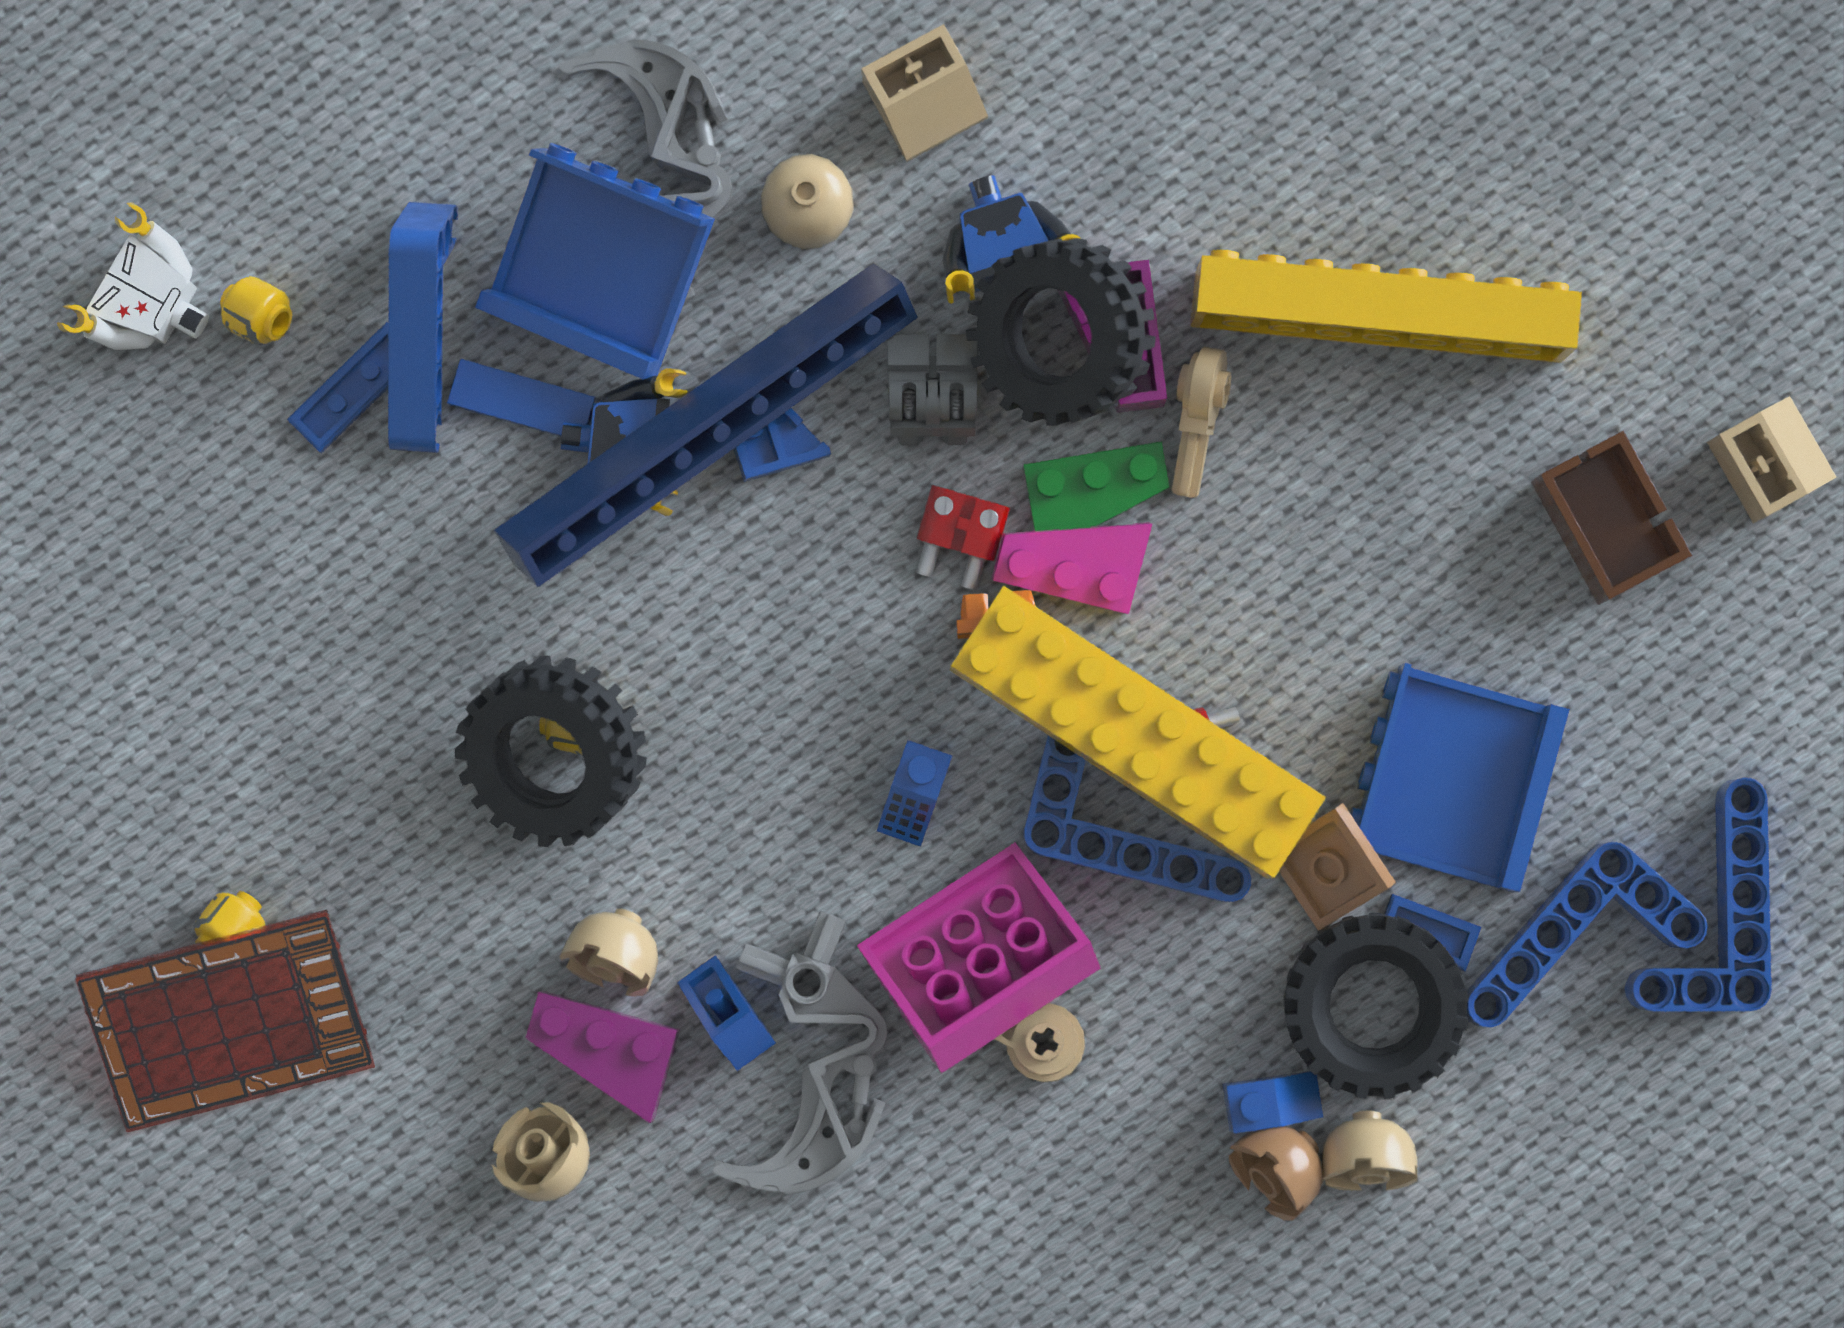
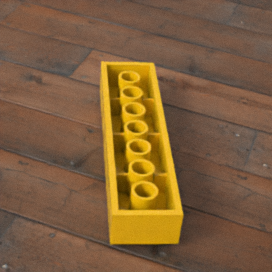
M1212 250L1210 256L1202 255L1195 272L1190 327L1561 363L1578 346L1582 292L1569 291V285L1562 282L1540 283V288L1522 286V280L1511 277H1497L1493 279V283L1475 282V276L1468 273H1447L1446 279L1427 277L1428 272L1418 268L1399 269V274L1380 272V266L1374 264H1353L1351 270L1333 268V262L1324 259H1307L1304 265L1286 263V257L1280 255L1262 254L1258 255L1257 260L1239 259V253L1235 251Z
M1005 586L1002 587L950 666L949 671L1266 879L1276 876L1326 799L1318 791Z

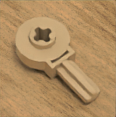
M1203 347L1200 352L1193 354L1190 364H1184L1181 368L1177 385V400L1182 401V413L1178 429L1182 431L1172 485V492L1176 495L1191 498L1199 495L1209 435L1214 433L1219 408L1224 409L1226 407L1231 388L1232 377L1231 372L1227 371V353L1225 350Z
M1052 1003L1046 1004L995 1038V1040L1007 1046V1054L1014 1067L1027 1078L1039 1082L1059 1081L1072 1074L1081 1063L1085 1051L1084 1031L1078 1019L1064 1007ZM1048 1030L1054 1031L1053 1040L1058 1044L1055 1052L1046 1050L1043 1056L1038 1055L1036 1052L1039 1046L1033 1041L1034 1036L1037 1033L1045 1035Z

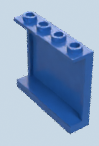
M550 143L548 149H531L529 156L537 159L493 286L491 289L481 290L475 308L640 379H648L650 376L658 375L715 218L701 213L704 206L693 200L677 196L674 202L660 196L661 188L652 183L636 178L632 184L617 178L619 171L609 165L592 161L591 165L588 166L574 160L576 152L566 147Z
M1403 663L1399 666L1397 673L1390 671L1387 676L1382 698L1390 700L1385 718L1377 716L1370 743L1377 745L1373 763L1364 762L1357 789L1364 790L1365 792L1360 809L1352 807L1350 811L1351 816L1378 855L1512 893L1520 892L1570 709L1553 704L1544 706L1411 668L1412 664Z

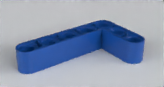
M408 202L391 229L389 240L388 443L390 450L438 453L440 443H436V427L442 423L443 265L456 243V238H452L453 220H458L456 205Z
M1047 736L1023 829L1025 845L1031 852L1039 856L1220 902H1234L1242 899L1248 893L1251 887V875L1249 869L1237 860L1073 819L1072 814L1086 760L1077 754L1065 756L1059 753L1054 744L1055 739ZM1053 775L1063 777L1069 785L1067 798L1060 802L1049 800L1043 792L1044 781ZM1048 821L1056 827L1058 839L1053 846L1042 848L1033 842L1031 830L1037 822ZM1087 832L1097 834L1104 844L1102 854L1094 860L1084 858L1077 848L1080 836ZM1132 844H1139L1148 851L1149 862L1142 871H1133L1125 865L1123 859L1124 852ZM1186 856L1193 862L1195 873L1189 882L1180 883L1171 876L1170 864L1175 857ZM1225 867L1236 870L1241 879L1239 889L1231 895L1222 893L1216 885V876Z
M1745 777L1727 781L1720 786L1715 799L1719 968L1638 969L1630 974L1625 984L1626 998L1637 1009L1655 1012L1755 1011L1765 1006L1769 1001L1772 983L1768 798L1762 784L1755 779ZM1737 787L1745 789L1750 796V806L1743 813L1736 810L1731 802L1732 792ZM1739 834L1746 836L1751 843V853L1744 860L1736 857L1732 850L1733 840ZM1740 881L1747 883L1752 890V900L1744 908L1739 906L1733 897V890ZM1743 928L1749 931L1753 938V947L1745 955L1740 954L1734 945L1735 935ZM1649 976L1655 978L1660 987L1659 996L1651 1003L1644 1001L1639 991L1640 984ZM1696 976L1702 978L1707 986L1706 996L1698 1003L1692 1001L1687 992L1690 980ZM1743 976L1748 977L1754 985V994L1745 1003L1740 1001L1735 993V985Z
M1618 842L1598 844L1588 851L1468 988V1021L1477 1026L1490 1028L1503 1023L1612 898L1658 939L1674 948H1691L1701 943L1707 934L1708 925L1706 918L1696 906L1630 848ZM1607 850L1615 853L1620 862L1619 870L1613 877L1603 874L1599 866V859ZM1642 882L1650 884L1656 894L1655 901L1647 909L1641 907L1635 898V891ZM1575 886L1584 888L1589 896L1588 906L1582 912L1574 911L1568 902V894ZM1680 913L1687 916L1691 923V932L1684 940L1676 938L1671 929L1674 917ZM1545 921L1553 923L1558 931V939L1550 948L1542 946L1537 939V929ZM1518 956L1526 963L1527 975L1524 980L1515 984L1508 979L1505 970L1508 961ZM1484 992L1492 994L1496 1001V1010L1487 1019L1480 1018L1474 1008L1477 996Z

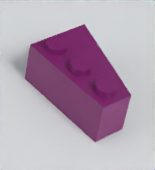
M1149 259L1127 262L1132 268L1125 276L1131 284L1142 282L1147 292L1138 296V300L1142 310L1153 308L1155 319L1144 322L1145 335L1156 336L1155 347L1144 350L1142 360L1150 363L1146 374L1135 377L1133 383L1138 388L1132 395L1117 401L1119 404L1115 407L1117 413L1164 407L1167 401ZM1058 290L1089 354L1092 335L1088 317L1074 297L1065 291Z
M541 991L538 992L525 1038L651 1124L656 1117L680 1029Z

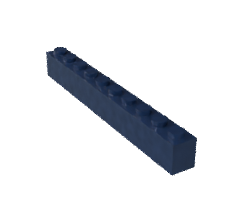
M872 263L494 529L513 565L537 587H540L912 323L918 316L902 281Z

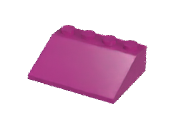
M1016 842L857 945L866 962L941 1074L1101 969L1090 940Z

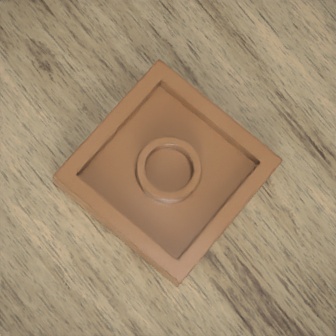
M1343 803L1307 826L1279 870V873L1318 931L1386 891L1396 883Z

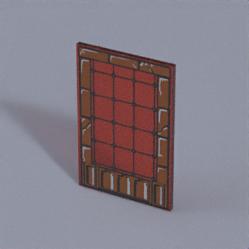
M327 909L75 976V981L85 1007L84 1012L88 1016L114 1094L113 1098L117 1102L127 1133L375 1068L367 1038V1030L364 1028L340 952V943L337 942Z

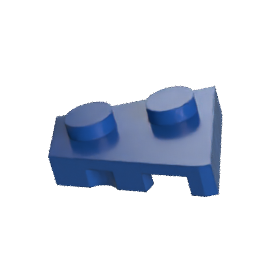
M790 408L734 448V453L743 481L747 482L830 457V448L824 441L821 443L802 423L803 419Z

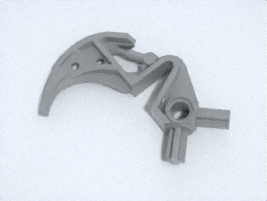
M634 39L628 40V42L602 46L559 64L564 78L581 72L598 70L609 72L624 81L636 94L643 109L647 131L648 155L657 167L711 186L707 192L662 195V197L674 202L677 196L693 200L704 206L701 213L716 219L728 205L732 197L733 186L728 174L719 166L721 155L718 149L714 147L710 119H707L705 106L709 105L717 124L727 121L728 116L709 77L696 63L675 48L649 40ZM646 64H652L653 69L650 72L646 73L643 71V67ZM675 92L672 101L667 100L668 93ZM692 104L696 108L698 118L695 124L699 148L686 154L680 147L677 137L689 105ZM692 286L689 288L684 305L688 304L689 300L696 298Z
M820 911L804 953L796 952L790 960L746 943L736 970L779 986L778 994L790 1023L865 1024L869 1029V1035L863 1040L807 1064L809 1068L802 1071V1095L799 1118L791 1137L778 1153L763 1163L752 1166L732 1165L716 1160L712 1173L748 1187L784 1192V1194H794L814 1189L837 1178L851 1167L869 1146L885 1102L874 1099L865 1122L862 1120L863 1108L867 1104L870 1075L876 1069L874 1055L884 1045L888 1030L886 1021L881 1013L836 967L830 965L846 920ZM801 969H812L820 976L821 985L816 994L810 996L802 995L795 988L794 979ZM841 1069L855 1075L852 1103H854L853 1119L843 1125L830 1093L834 1079ZM829 1126L833 1129L834 1133L831 1137H825L822 1134L824 1127ZM801 1158H807L810 1161V1166L807 1169H802L799 1166Z

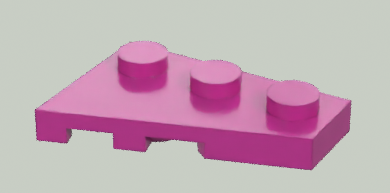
M1144 522L1116 526L1105 525L1092 526L1090 528L1003 533L991 579L1129 614L1153 523Z

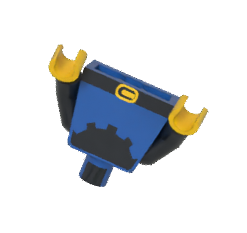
M994 175L969 183V188L976 207L960 213V223L949 231L942 259L946 276L947 301L953 304V294L958 291L969 293L970 301H973L975 293L980 291L976 288L980 279L992 276L995 273L991 265L998 259L1012 256V251L1015 249L1061 238L1062 241H1067L1080 237L1071 234L1063 222L1039 202L1027 201L1022 193L1002 198Z
M666 368L656 376H650L648 379H635L605 393L600 403L593 404L591 425L563 422L560 450L589 453L588 463H590L668 408L670 399H664V396L680 399L685 396L687 390H673L672 385L677 376H684L686 372ZM677 490L672 492V494L678 495ZM661 501L650 508L664 516H670L673 510L661 506Z

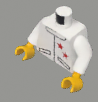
M126 203L136 211V221L131 225H125L115 216V223L128 233H138L137 238L129 234L86 310L79 305L68 304L63 306L76 313L78 318L76 325L70 327L67 324L57 322L58 328L67 333L83 331L84 337L114 350L145 349L151 346L154 341L166 344L174 328L193 338H198L208 323L209 314L189 304L197 290V287L190 282L192 276L191 265L178 241L155 222H147L146 213L142 208L134 203Z

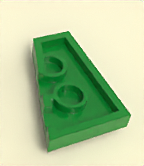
M1162 441L1023 464L1034 531L1099 526L1170 488Z

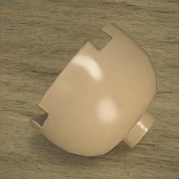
M813 154L795 155L779 163L768 175L761 193L762 214L770 231L784 243L800 249L820 248L836 240L848 226L854 209L852 188L844 172L829 159Z
M616 909L615 913L599 912L588 915L575 926L559 956L561 960L569 958L566 968L581 979L603 988L602 980L621 983L628 986L625 995L633 997L644 996L648 992L659 961L656 942L651 933L641 925L642 919L637 914L625 909Z
M549 1102L540 1103L544 1107H539L532 1111L527 1107L517 1111L502 1126L493 1145V1151L497 1154V1168L492 1165L494 1175L512 1193L533 1202L557 1200L569 1194L581 1182L588 1169L590 1158L587 1135L571 1114L562 1107Z
M1356 1112L1353 1114V1120L1343 1122L1329 1133L1324 1144L1322 1159L1323 1181L1325 1180L1328 1187L1339 1190H1362L1359 1184L1372 1185L1387 1182L1386 1190H1394L1417 1182V1155L1411 1137L1407 1131L1395 1122L1382 1119L1380 1112Z

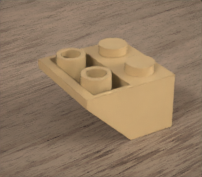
M944 24L861 68L862 82L906 162L988 119V114L969 69Z
M1790 396L1707 442L1753 523L1773 514L1836 478L1835 473Z

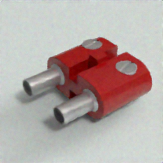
M931 485L916 539L924 542L916 573L932 577L940 548L953 549L969 555L961 586L977 590L985 561H995L1011 507L944 487Z

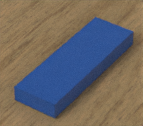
M388 322L367 340L287 419L320 453H323L388 389Z
M460 358L447 403L450 406L562 437L563 422L589 424L596 398Z

